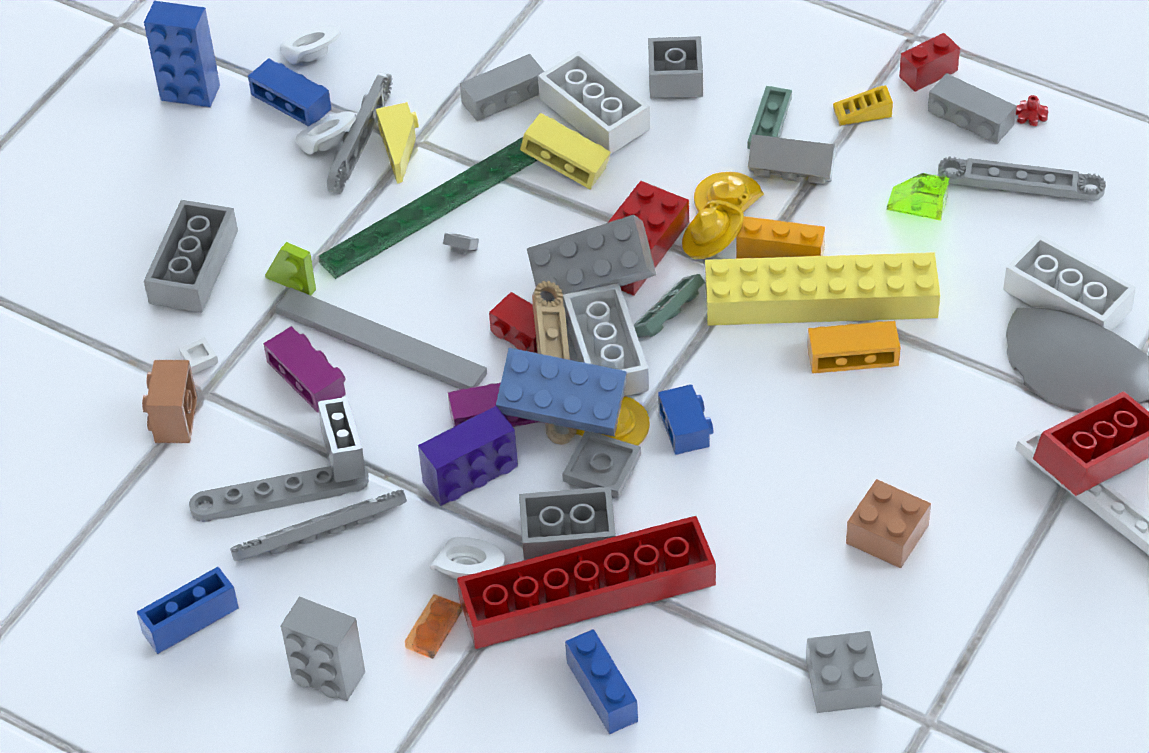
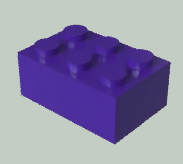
M497 406L418 445L422 482L440 506L450 501H455L473 489L483 487L487 482L501 475L508 474L518 467L515 429Z

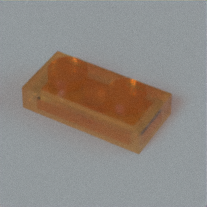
M433 594L405 639V648L434 659L462 613L461 604Z

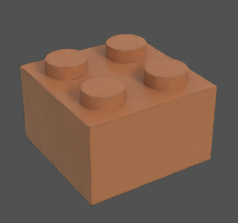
M154 360L152 372H148L146 378L147 389H149L148 395H143L142 400L143 412L148 413V431H152L155 443H190L198 398L189 360Z
M876 479L847 521L846 544L902 568L929 526L931 503Z

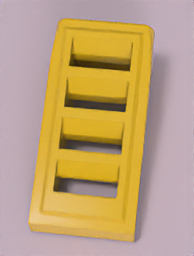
M887 85L835 102L833 103V109L839 126L892 117L893 101ZM849 109L850 113L846 114L845 110Z

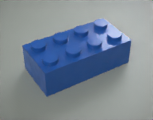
M154 0L143 23L160 100L211 108L220 88V80L206 8Z

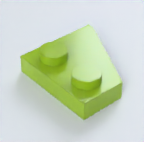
M286 242L278 251L265 274V278L312 296L316 291L310 251Z

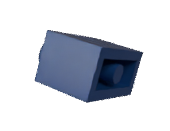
M690 384L658 392V411L675 455L710 447V435L714 433L713 424L710 417H705L703 413L705 412L703 398L701 394L696 395L693 385Z

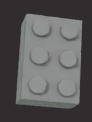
M611 486L519 494L524 560L616 536Z
M299 596L280 625L291 678L300 686H310L322 691L330 698L338 697L348 701L366 672L357 620L355 617Z

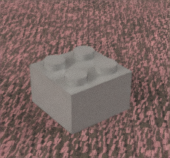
M701 36L648 38L650 98L703 97Z
M870 631L807 638L806 664L817 713L881 706L882 680Z

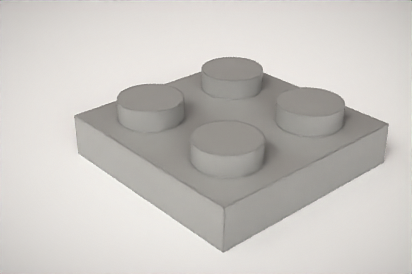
M585 431L562 473L563 482L582 488L611 486L612 497L619 499L641 456V447L598 433Z

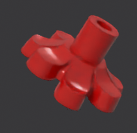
M1036 95L1028 96L1027 101L1022 100L1017 105V122L1020 124H1024L1029 120V125L1037 126L1038 119L1042 122L1048 120V107L1040 105V99Z

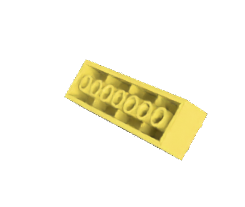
M935 252L705 260L707 326L938 318L940 288Z

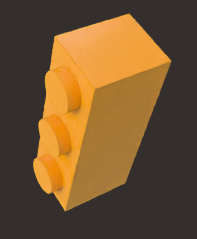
M744 216L742 227L736 236V259L823 256L825 226Z
M895 321L808 328L807 349L812 374L899 366L901 346Z

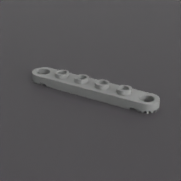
M379 72L368 94L363 96L361 108L358 113H355L356 120L349 132H345L340 150L335 152L333 164L327 178V189L329 192L340 194L344 190V183L349 180L377 123L376 109L385 107V100L390 97V90H392L390 86L393 85L391 74Z
M948 156V159L945 157L938 164V177L943 182L949 184L1090 201L1102 198L1106 188V181L1099 174L1096 176V173H1093V175L1091 173L1082 174L1079 171L972 158L964 160L956 159L955 156L954 158ZM947 168H955V169H957L958 171H956V174H955V172H953V174H951V172L948 173V171H946V169H947ZM1091 184L1097 186L1098 188H1096V190L1093 189V191H1091V189L1088 190V188L1085 185Z
M364 465L365 478L335 483L332 468L327 466L200 491L191 497L189 507L194 519L196 518L197 521L202 520V522L208 520L209 522L211 521L210 519L214 520L220 517L224 519L341 496L342 493L359 492L360 489L363 490L365 486L367 487L369 474L367 467ZM204 501H206V503L210 502L212 504L207 510L198 509V504L201 505V502L205 503Z
M404 490L392 491V495L388 492L387 496L383 494L375 499L371 498L257 537L258 539L249 540L247 544L243 542V546L241 543L230 548L233 560H243L270 551V554H277L287 550V544L299 541V544H306L316 540V534L328 531V534L341 532L346 529L345 524L354 521L357 524L370 522L375 519L374 514L406 503L407 499Z

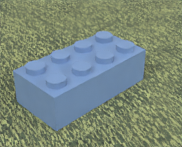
M508 348L496 406L505 415L615 437L627 381V371Z

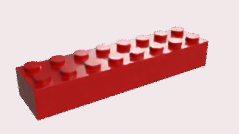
M696 515L458 577L457 586L460 604L475 649L715 586L716 562Z

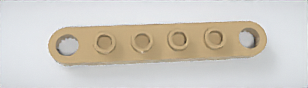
M542 281V283L536 286L532 294L538 354L570 360L562 289L559 288V285H555L554 282ZM548 291L553 294L555 300L551 302L543 301L540 293ZM545 423L548 438L556 444L564 445L569 443L577 432V429L567 427L569 433L560 435V433L557 434V431H555L554 424Z

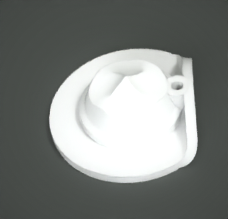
M328 25L302 31L280 44V51L291 64L301 61H316L319 57L328 53V45L340 37V29L337 26Z
M347 111L321 119L297 134L296 143L309 155L318 150L327 151L328 149H334L343 141L345 130L355 122L356 116L353 112Z
M453 537L448 540L431 564L430 569L438 570L448 574L451 578L457 579L458 577L504 566L505 555L499 547L490 542L470 537Z

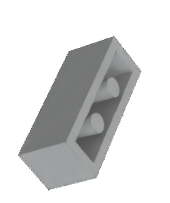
M529 53L461 82V102L476 121L482 120L538 96V75L545 71Z
M948 73L929 91L928 112L998 144L1015 124L1017 105Z
M752 134L748 169L753 171V175L757 177L769 178L770 174L781 175L783 180L797 181V177L808 178L809 183L825 184V180L832 181L836 147L835 144Z
M348 398L319 401L321 433L335 483L365 478L363 448Z

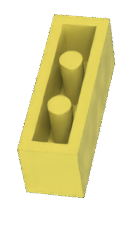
M539 113L524 133L520 147L522 152L590 190L605 171L611 154L603 146L592 142L578 132L565 127L555 119L549 118L542 113Z

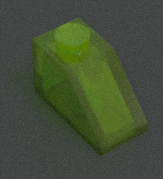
M920 173L893 186L886 210L941 221L948 198L949 178Z

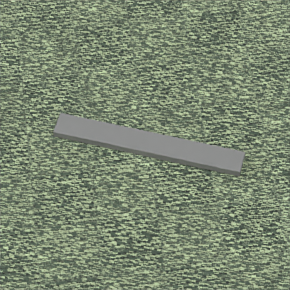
M290 288L276 305L277 314L459 389L478 387L487 375V367L293 288Z

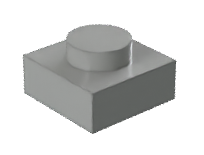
M445 233L443 239L444 245L451 246L450 251L467 254L468 250H477L479 238L457 233Z

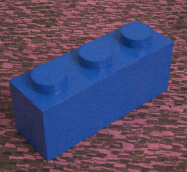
M270 58L248 75L252 96L306 126L319 121L332 109L329 90L326 87L318 85L307 79L304 75L298 74L287 68L284 64Z
M219 566L138 610L136 613L142 634L155 652L159 654L239 609L234 586Z
M592 629L566 640L567 664L609 735L637 723V699L595 630Z

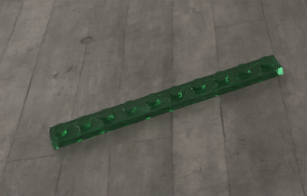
M522 137L318 256L319 263L337 279L538 160L520 150Z

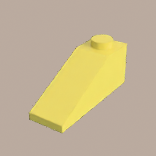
M408 102L376 109L378 128L397 184L403 182L416 141L415 128L419 127L416 112L410 111Z

